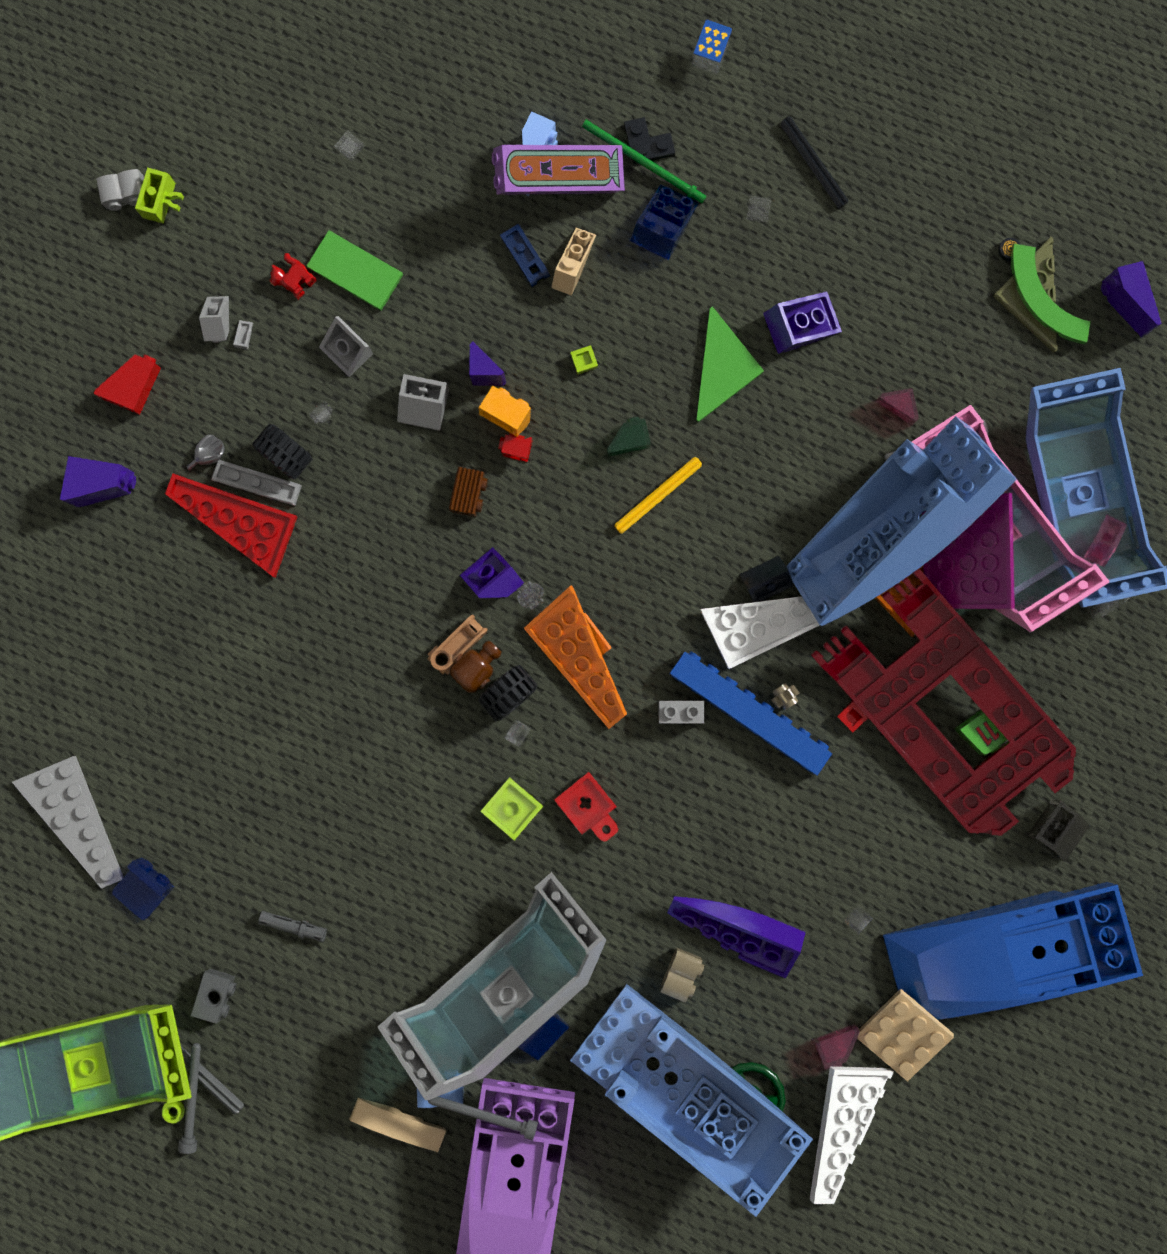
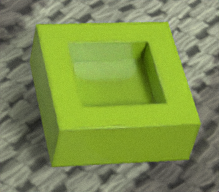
M591 345L570 352L577 375L598 368Z

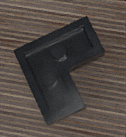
M645 117L624 122L629 147L651 161L675 156L671 133L650 137ZM632 159L633 165L639 164Z

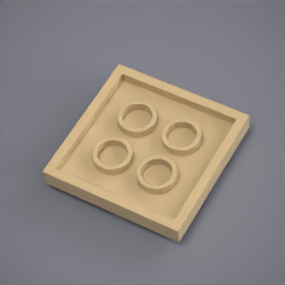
M900 989L856 1032L855 1037L906 1081H909L954 1038V1033Z

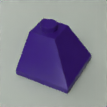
M493 547L460 575L479 598L508 597L524 584L514 569Z

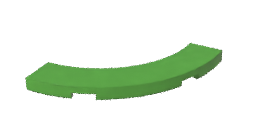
M1013 244L1011 251L1012 274H1014L1017 285L1016 289L1026 308L1044 327L1050 328L1062 338L1086 344L1090 321L1077 318L1065 312L1047 295L1036 270V247Z

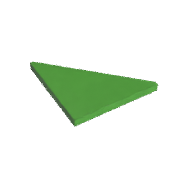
M713 307L709 310L696 417L698 423L764 372Z

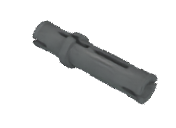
M262 911L259 917L258 925L298 935V938L301 939L305 937L323 943L327 934V928L309 924L305 920L301 922L266 911Z

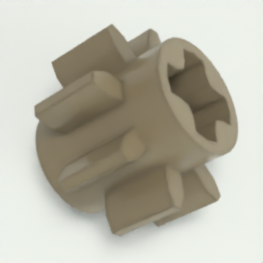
M784 683L772 692L775 697L771 700L776 708L782 706L784 710H787L798 702L795 696L799 692L794 685L788 687Z

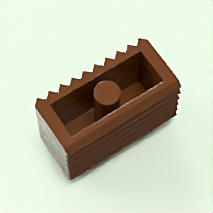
M458 467L449 506L450 512L476 517L477 512L481 513L483 500L480 499L482 491H486L488 483L484 472Z

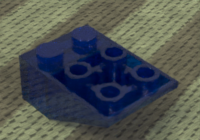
M660 184L636 222L630 241L669 260L699 203Z

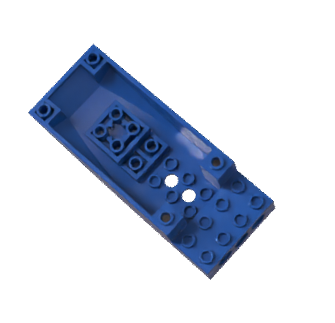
M1110 882L1066 893L1054 890L883 935L897 990L902 989L937 1020L1035 1003L1143 976L1118 885ZM1058 940H1064L1067 944V949L1063 953H1058L1055 950L1054 945ZM1040 945L1044 948L1045 954L1042 958L1036 959L1032 954V950L1035 946Z

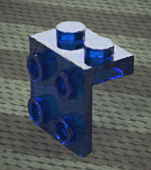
M139 858L133 860L127 868L130 871L113 889L112 894L141 920H146L172 891L174 886L165 875L158 873L149 861Z

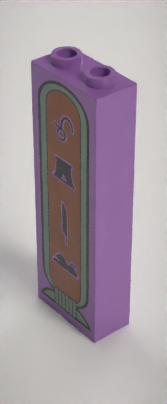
M500 145L493 148L492 163L495 165L493 183L497 195L617 193L625 190L622 145Z

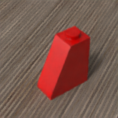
M134 355L94 391V394L100 399L140 415L161 368L155 363L156 360L150 356L143 355L142 358Z

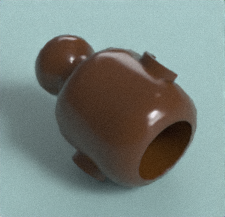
M490 640L486 641L479 653L471 649L464 654H460L453 661L454 664L450 668V675L469 693H474L479 688L482 690L493 674V667L490 663L498 659L502 652Z

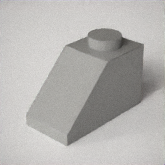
M229 296L206 298L199 316L204 341L217 343L227 339L229 333Z

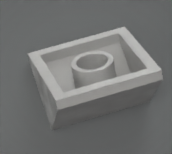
M339 316L334 318L319 346L349 377L373 355L370 347Z

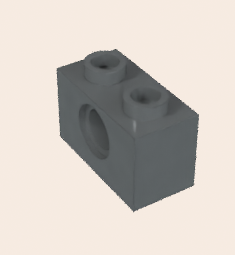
M213 969L206 970L203 974L191 1016L216 1024L222 1018H226L230 1009V1005L227 1002L229 996H233L237 983H234L235 976ZM212 991H216L220 995V1001L217 1002L212 999Z

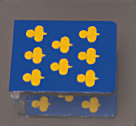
M706 20L693 53L692 67L718 75L729 45L732 28Z

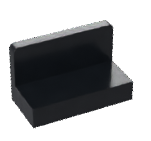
M776 556L740 574L752 602H761L794 586L789 570L780 556Z

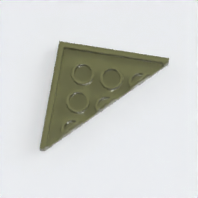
M1050 237L1035 252V265L1043 289L1051 300L1056 303L1054 241ZM1013 275L993 297L1053 353L1056 352L1058 349L1056 332L1048 327H1044L1029 312L1016 289L1017 285Z

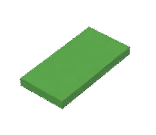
M328 230L307 264L309 270L380 311L403 276V273L330 230Z

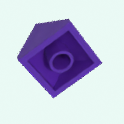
M472 342L470 344L469 370L472 385L504 386L506 384L504 372Z

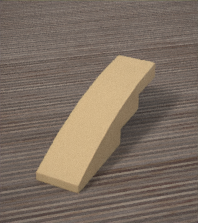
M362 1098L357 1099L350 1117V1121L363 1127L436 1152L439 1151L446 1133L444 1127L424 1122L423 1119L402 1113L397 1108Z

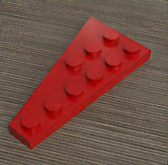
M172 474L165 494L272 577L276 578L297 516Z

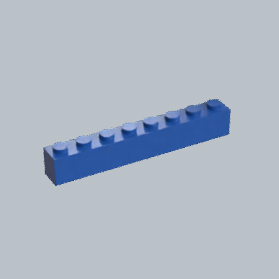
M692 651L689 654L687 652L682 654L669 673L670 676L807 771L818 776L832 755L828 751V745L820 740L815 742L809 738L811 734L805 729L793 727L791 725L792 720L783 714L779 717L773 713L774 708L766 702L760 704L754 700L756 696L747 689L741 691L736 687L737 682L728 676L724 679L718 675L719 670L711 664L707 666L700 662L701 658Z

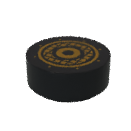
M1006 238L999 245L998 253L1003 260L1011 261L1013 244L1021 245L1017 239Z

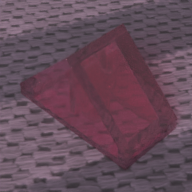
M913 388L882 393L876 401L911 426L919 418Z

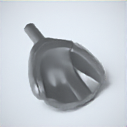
M214 435L205 436L197 444L194 454L195 459L187 466V469L192 470L198 463L200 465H209L220 460L224 453L223 442Z

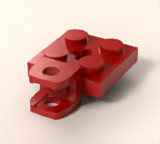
M589 772L554 799L582 835L591 828L600 840L606 842L618 832L617 824L608 814L617 806ZM581 798L591 799L590 809L586 807L582 809L579 806L582 803ZM605 825H608L611 828V831L608 834H605L602 831V828Z

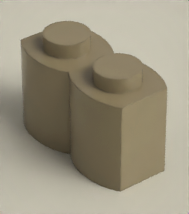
M676 947L659 988L660 992L686 1003L687 999L692 998L696 986L693 983L696 977L700 978L704 969L702 958Z

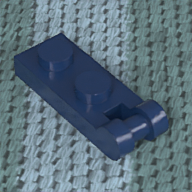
M519 224L500 235L501 240L531 287L537 285V281L542 278L545 280L550 277L547 268ZM536 266L539 271L532 274L530 269Z

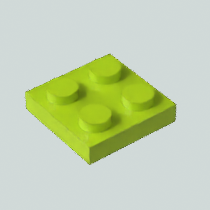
M509 777L480 812L515 840L541 810L543 805Z

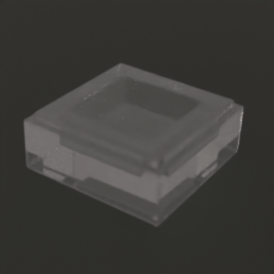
M348 130L334 145L335 150L350 162L365 147L364 143Z

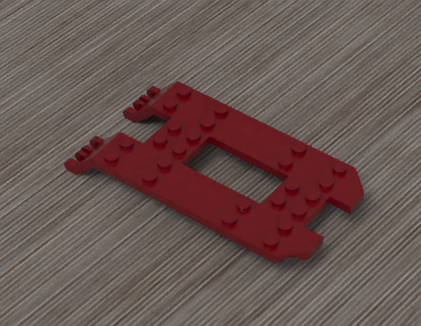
M917 569L912 574L922 583L916 588L911 585L912 583L907 577L902 580L911 591L907 594L898 583L894 585L896 591L904 597L898 603L894 601L893 596L887 591L881 595L920 639L889 666L884 668L846 625L841 629V633L851 641L844 647L836 636H832L830 639L840 650L838 653L826 641L823 647L833 657L826 661L818 650L814 651L811 656L842 687L969 833H988L1002 836L1019 822L1005 804L1027 786L1041 777L1050 789L1056 793L1073 780L1076 747L940 594L920 569ZM949 675L957 681L1008 740L1007 743L974 769L916 704V702Z

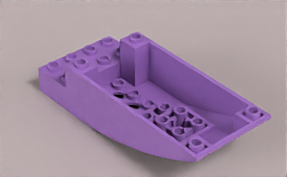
M484 1078L478 1109L520 1122L524 1120L529 1121V1119L538 1122L534 1139L531 1141L524 1139V1136L520 1135L518 1131L480 1119L476 1120L456 1254L551 1253L575 1092ZM520 1154L523 1156L524 1164L521 1167L512 1165L511 1158L513 1155ZM511 1178H517L521 1183L520 1188L516 1191L510 1190L507 1186V1182Z

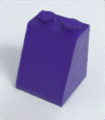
M68 456L60 500L75 507H83L131 494V489L135 488L136 476H134L133 471L120 464Z

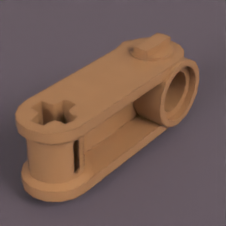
M471 615L439 647L436 645L427 654L429 656L427 660L442 675L445 673L448 675L450 668L454 664L453 661L460 654L470 650L488 632V629L483 628L475 620V616ZM442 654L447 655V664L439 666L436 662L437 657Z

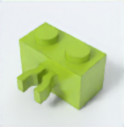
M147 168L135 209L142 218L164 223L168 207L180 212V206L173 204L171 200H183L184 196L182 193L173 192L176 183L168 173Z

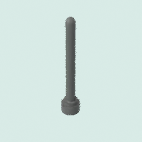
M194 1043L191 1047L189 1087L192 1097L187 1099L184 1135L178 1144V1152L183 1154H191L197 1151V1140L193 1133L201 1051L199 1043Z
M439 1096L428 1100V1103L518 1131L527 1140L533 1141L538 1125L537 1121L529 1119V1121L524 1120L520 1122Z

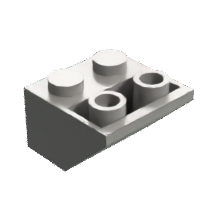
M404 374L399 393L397 422L440 431L449 393L447 383Z

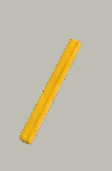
M693 457L615 523L616 530L621 534L624 533L702 466L700 460L697 457Z

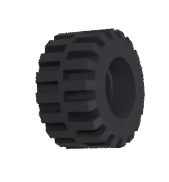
M269 423L252 443L256 451L291 479L296 480L313 460L303 447L274 424Z
M517 665L481 694L478 702L495 722L501 721L536 691L538 685L521 665Z

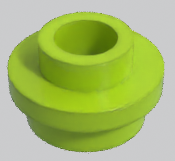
M180 1101L169 1104L165 1103L162 1108V1117L168 1123H177L185 1115V1107ZM172 1107L177 1109V1115L171 1114L170 1109Z

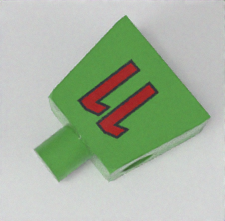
M982 710L954 728L979 755L985 756L990 752L993 754L1002 747L1001 744L1007 741V738Z

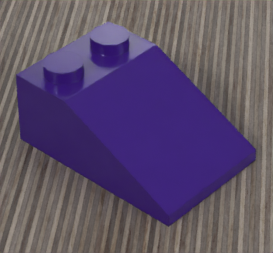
M1143 261L1117 267L1102 281V294L1107 297L1108 302L1140 337L1147 335L1162 324Z
M827 292L778 303L763 313L778 354L842 332Z

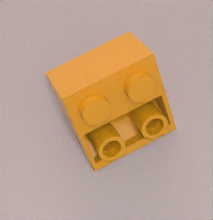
M492 386L479 406V415L515 436H518L530 422L531 408L529 404L522 399L511 397L510 393L501 387L496 388Z

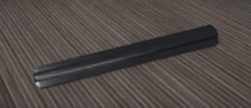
M790 116L782 120L781 127L837 208L844 207L848 203L847 197Z

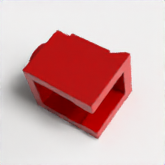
M511 433L501 437L499 450H502V456L528 462L533 442L532 437L525 439V436H515Z

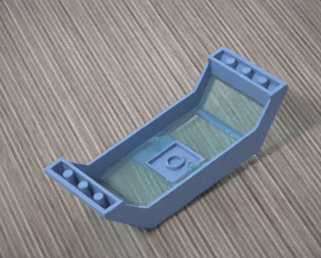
M1121 368L1031 388L1025 440L1041 510L1072 551L1091 564H1096L1110 581L1104 587L1078 602L1081 608L1167 589V567L1163 566L1149 544L1120 418L1123 391L1126 390ZM1051 550L1052 556H1053V560H1054V563H1055V562H1057L1059 559H1058L1057 556L1054 554V552ZM1065 566L1057 570L1065 583L1080 575Z

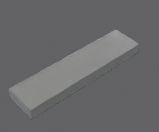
M222 460L217 461L211 479L224 485L293 506L296 505L302 487L300 484Z

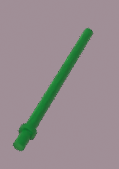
M587 119L584 121L582 128L609 145H622L623 154L685 192L688 198L692 197L703 203L706 195L698 191L696 186H690Z

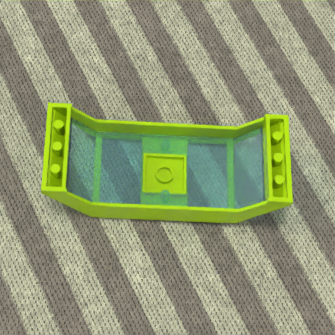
M144 1005L0 1041V1141L23 1132L151 1102H167L169 1104L192 1097L172 1005Z

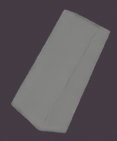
M239 320L233 344L235 348L248 350L253 322Z

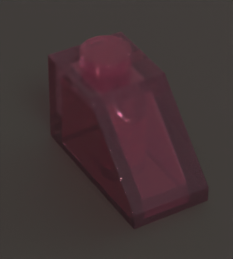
M1106 514L1090 542L1084 558L1094 564L1105 567L1117 549L1127 524Z
M855 1024L812 1039L820 1062L825 1070H830V1067H842V1064L847 1062L860 1033Z

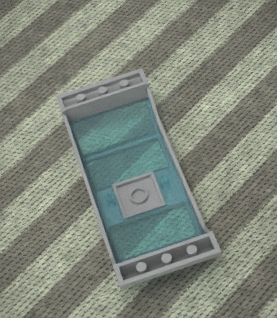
M552 872L534 887L536 891L527 911L424 1003L398 1013H392L378 1026L381 1034L425 1100L428 1101L484 1078L588 984L605 945L606 938Z

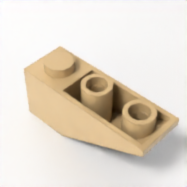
M579 228L575 229L555 269L552 283L553 289L572 296L595 240V234Z

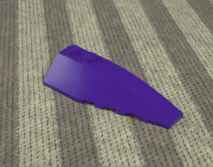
M674 896L667 912L688 927L700 929L704 937L716 939L721 943L720 947L725 950L732 949L738 952V958L783 978L787 977L800 955L805 937V932L763 914L721 902Z

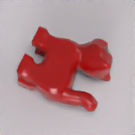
M285 253L284 260L292 266L285 274L281 268L271 265L270 283L273 286H283L299 300L305 294L301 284L306 283L311 287L317 280L300 261L292 258L289 253Z

